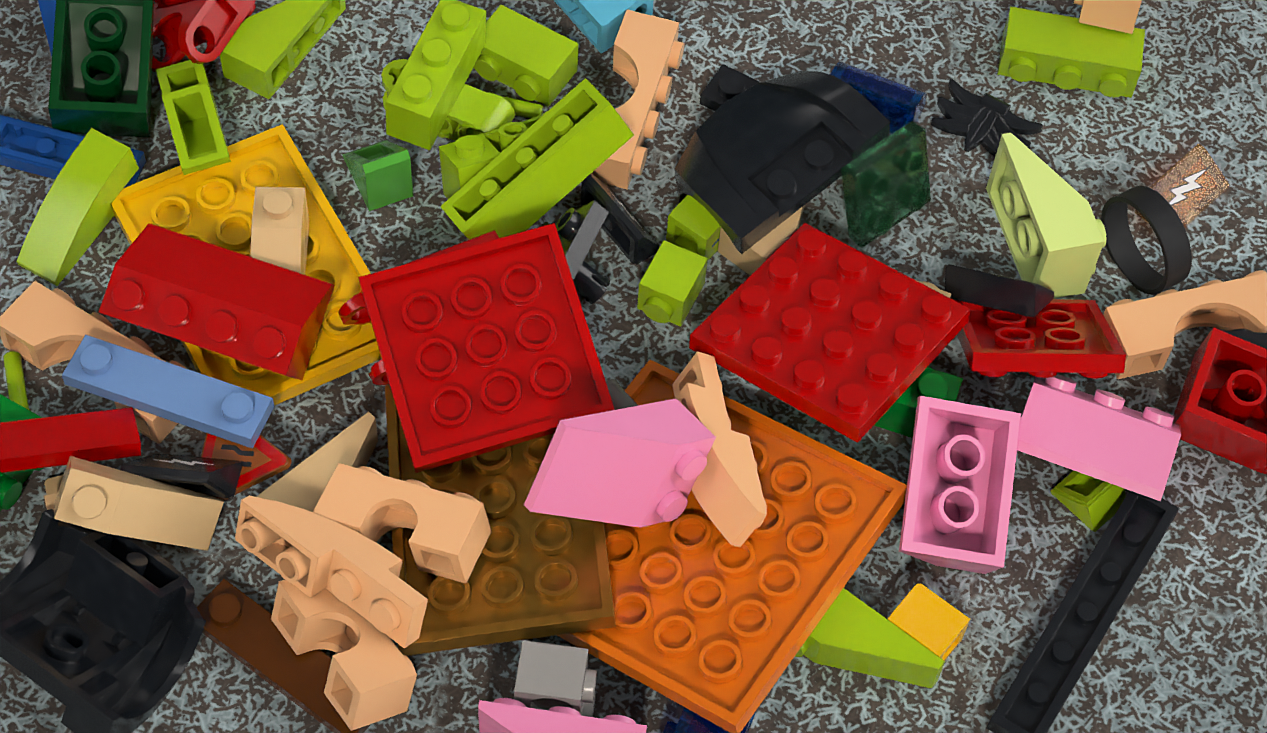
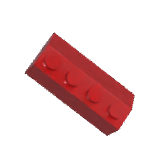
M148 223L115 263L98 313L288 377L303 380L335 285Z

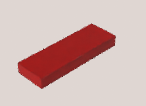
M133 408L1 422L0 473L67 465L70 456L90 462L141 456V440Z

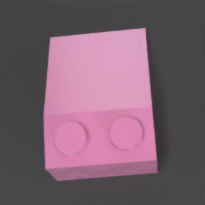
M676 398L560 420L524 506L530 512L640 528L661 522L673 521L678 519L685 510L688 503V495L697 476L704 470L707 464L706 457L716 437Z

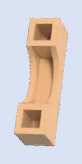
M626 10L614 42L613 71L628 81L634 90V94L627 102L615 108V110L633 132L634 136L591 173L608 185L628 190L633 174L641 176L648 152V148L643 147L646 138L654 139L660 120V112L655 111L658 102L667 103L672 86V77L668 76L670 68L678 69L683 56L684 43L678 41L679 22L631 10Z
M1259 270L1246 275L1244 278L1226 282L1212 280L1200 287L1179 292L1175 289H1170L1157 294L1155 297L1137 301L1123 299L1106 307L1103 315L1126 353L1124 373H1115L1117 379L1163 370L1174 347V337L1190 328L1214 327L1225 331L1248 329L1252 332L1267 333V272Z
M34 281L0 316V337L4 347L10 351H17L21 354V358L40 370L63 361L71 360L85 335L165 361L156 356L153 350L136 336L127 338L116 331L110 321L101 314L85 312L77 307L73 299L64 291L58 288H54L51 291L37 281ZM171 360L169 362L171 364L186 368L177 361ZM115 402L116 409L130 408L129 406ZM133 408L138 431L158 444L178 424Z

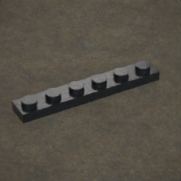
M1133 491L1128 492L992 715L986 729L993 733H1048L1180 509L1179 507L1161 498V501Z

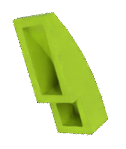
M191 60L156 69L162 92L161 96L183 174L186 175L231 162L204 65L195 64Z
M93 128L89 130L60 171L41 204L16 261L19 266L56 286L59 285L114 217L111 203L138 171L139 167L130 147Z

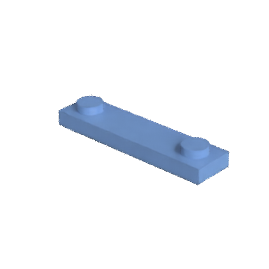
M88 335L84 336L62 374L65 385L252 449L274 409L272 397Z

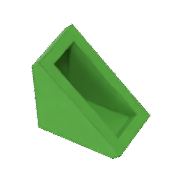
M384 140L342 154L369 211L413 197L411 159L408 149Z

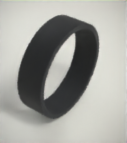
M1135 186L1110 198L1104 204L1101 221L1106 231L1107 250L1114 263L1137 290L1150 295L1158 294L1184 281L1188 277L1192 264L1189 239L1178 214L1160 193L1147 186ZM1128 204L1138 210L1152 227L1164 257V276L1147 263L1137 248L1129 227Z

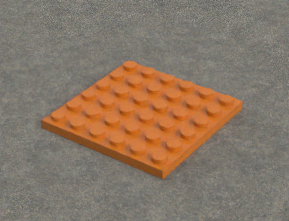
M649 359L624 391L638 405L675 399L672 384L680 374ZM724 396L727 414L731 420V430L749 435L754 459L757 462V472L763 497L767 504V515L761 526L752 532L741 547L731 545L712 523L692 491L688 495V503L685 510L678 519L673 521L661 522L641 528L604 522L616 627L557 636L578 648L588 649V653L724 730L730 733H741L904 504L907 485Z

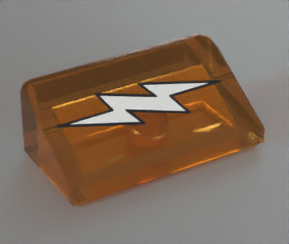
M1198 143L1154 182L1150 188L1160 193L1171 204L1181 219L1184 228H1186L1229 188L1230 184L1208 151ZM1135 210V214L1147 222L1138 210Z

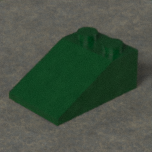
M56 0L48 104L52 128L86 135L93 128L106 136L149 137L152 100L154 0Z

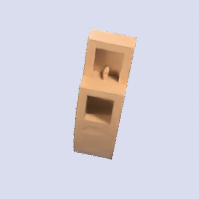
M697 351L672 384L675 398L716 437L706 457L707 464L704 470L697 476L691 491L712 523L726 540L733 546L741 547L752 532L763 523L767 515V504L763 497L757 472V462L754 459L749 435L731 430V420L727 414L722 392L723 386L719 378L715 356Z
M250 495L241 499L235 540L248 552L253 553L279 573L283 579L292 583L310 598L327 589L338 600L347 604L373 624L376 629L385 633L403 648L419 639L428 599L399 578L402 559L359 532L311 511Z

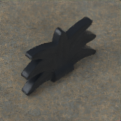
M953 79L949 80L948 88L956 103L939 97L937 101L938 108L947 119L934 117L931 121V125L939 130L966 137L964 144L966 152L973 150L981 144L994 157L996 156L1002 134L1012 133L1030 149L1031 142L1019 135L1038 134L1043 128L1041 123L1028 121L1009 111L1011 108L1010 104L988 93H985L983 97L972 94Z

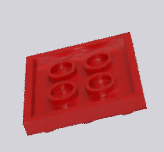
M1053 299L1035 317L955 300L970 308L968 323L957 336L971 371H977L979 374L988 377H1001L1006 375L1007 372H1028L1035 377L1050 378L1056 376L1059 372L1078 373L1081 376L1095 379L1104 378L1108 373H1124L1126 353L1095 300Z

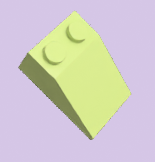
M1012 133L1002 134L986 190L1021 280L1036 283L1054 291V299L1085 293L1090 278L1095 273L1100 252L1106 245V231L1102 221L1095 219L1089 202L1016 136Z

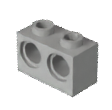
M522 640L514 699L522 702L528 708L548 710L551 707L563 706L577 710L581 716L593 717L597 670L587 669L588 649Z

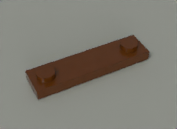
M223 579L197 606L201 616L206 620L202 632L204 635L333 733H364L370 726L367 725L351 731L324 694L332 659L319 649L296 655L271 620L272 614L227 580Z

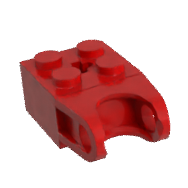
M154 0L153 38L158 37L165 45L166 54L162 62L153 56L152 71L156 72V69L180 63L185 55L195 64L214 61L224 50L241 23L254 12L256 0ZM202 43H207L204 53H200L195 47Z
M1213 327L1194 354L1173 414V424L1179 425L1181 428L1180 440L1254 471L1267 474V349Z

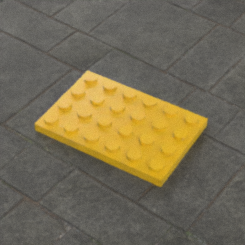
M283 124L227 146L231 162L186 175L183 174L181 165L123 188L111 203L114 216L130 245L147 224L150 223L250 257L255 187L305 188L310 221L305 275L331 283L335 287L303 380L288 377L181 341L198 373L272 397L274 406L381 359L371 323L345 325L338 314L339 309L344 303L361 292L358 277L371 273Z

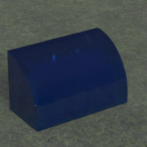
M839 61L830 75L848 83L890 121L889 133L908 140L925 107L927 93Z

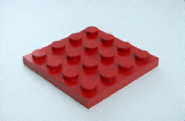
M555 223L358 277L415 473L553 434L560 420L615 410Z
M804 223L690 334L689 349L715 356L716 364L858 443L964 328L969 320L970 308Z

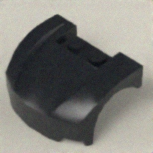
M799 71L757 83L723 103L695 131L674 168L679 203L687 195L692 196L715 218L735 248L743 254L889 139L890 121L848 83L824 72Z
M52 509L45 510L42 513L33 539L23 557L0 582V657L66 706L61 723L74 733H131L137 729L161 705L183 674L200 640L206 620L203 619L193 602L195 595L194 587L181 572L157 551L136 538L107 534L54 519V510Z

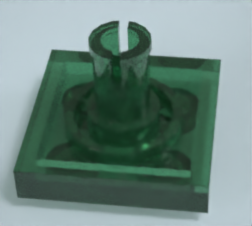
M913 121L841 168L849 238L861 248L877 237L887 233L890 228L931 201L926 130Z

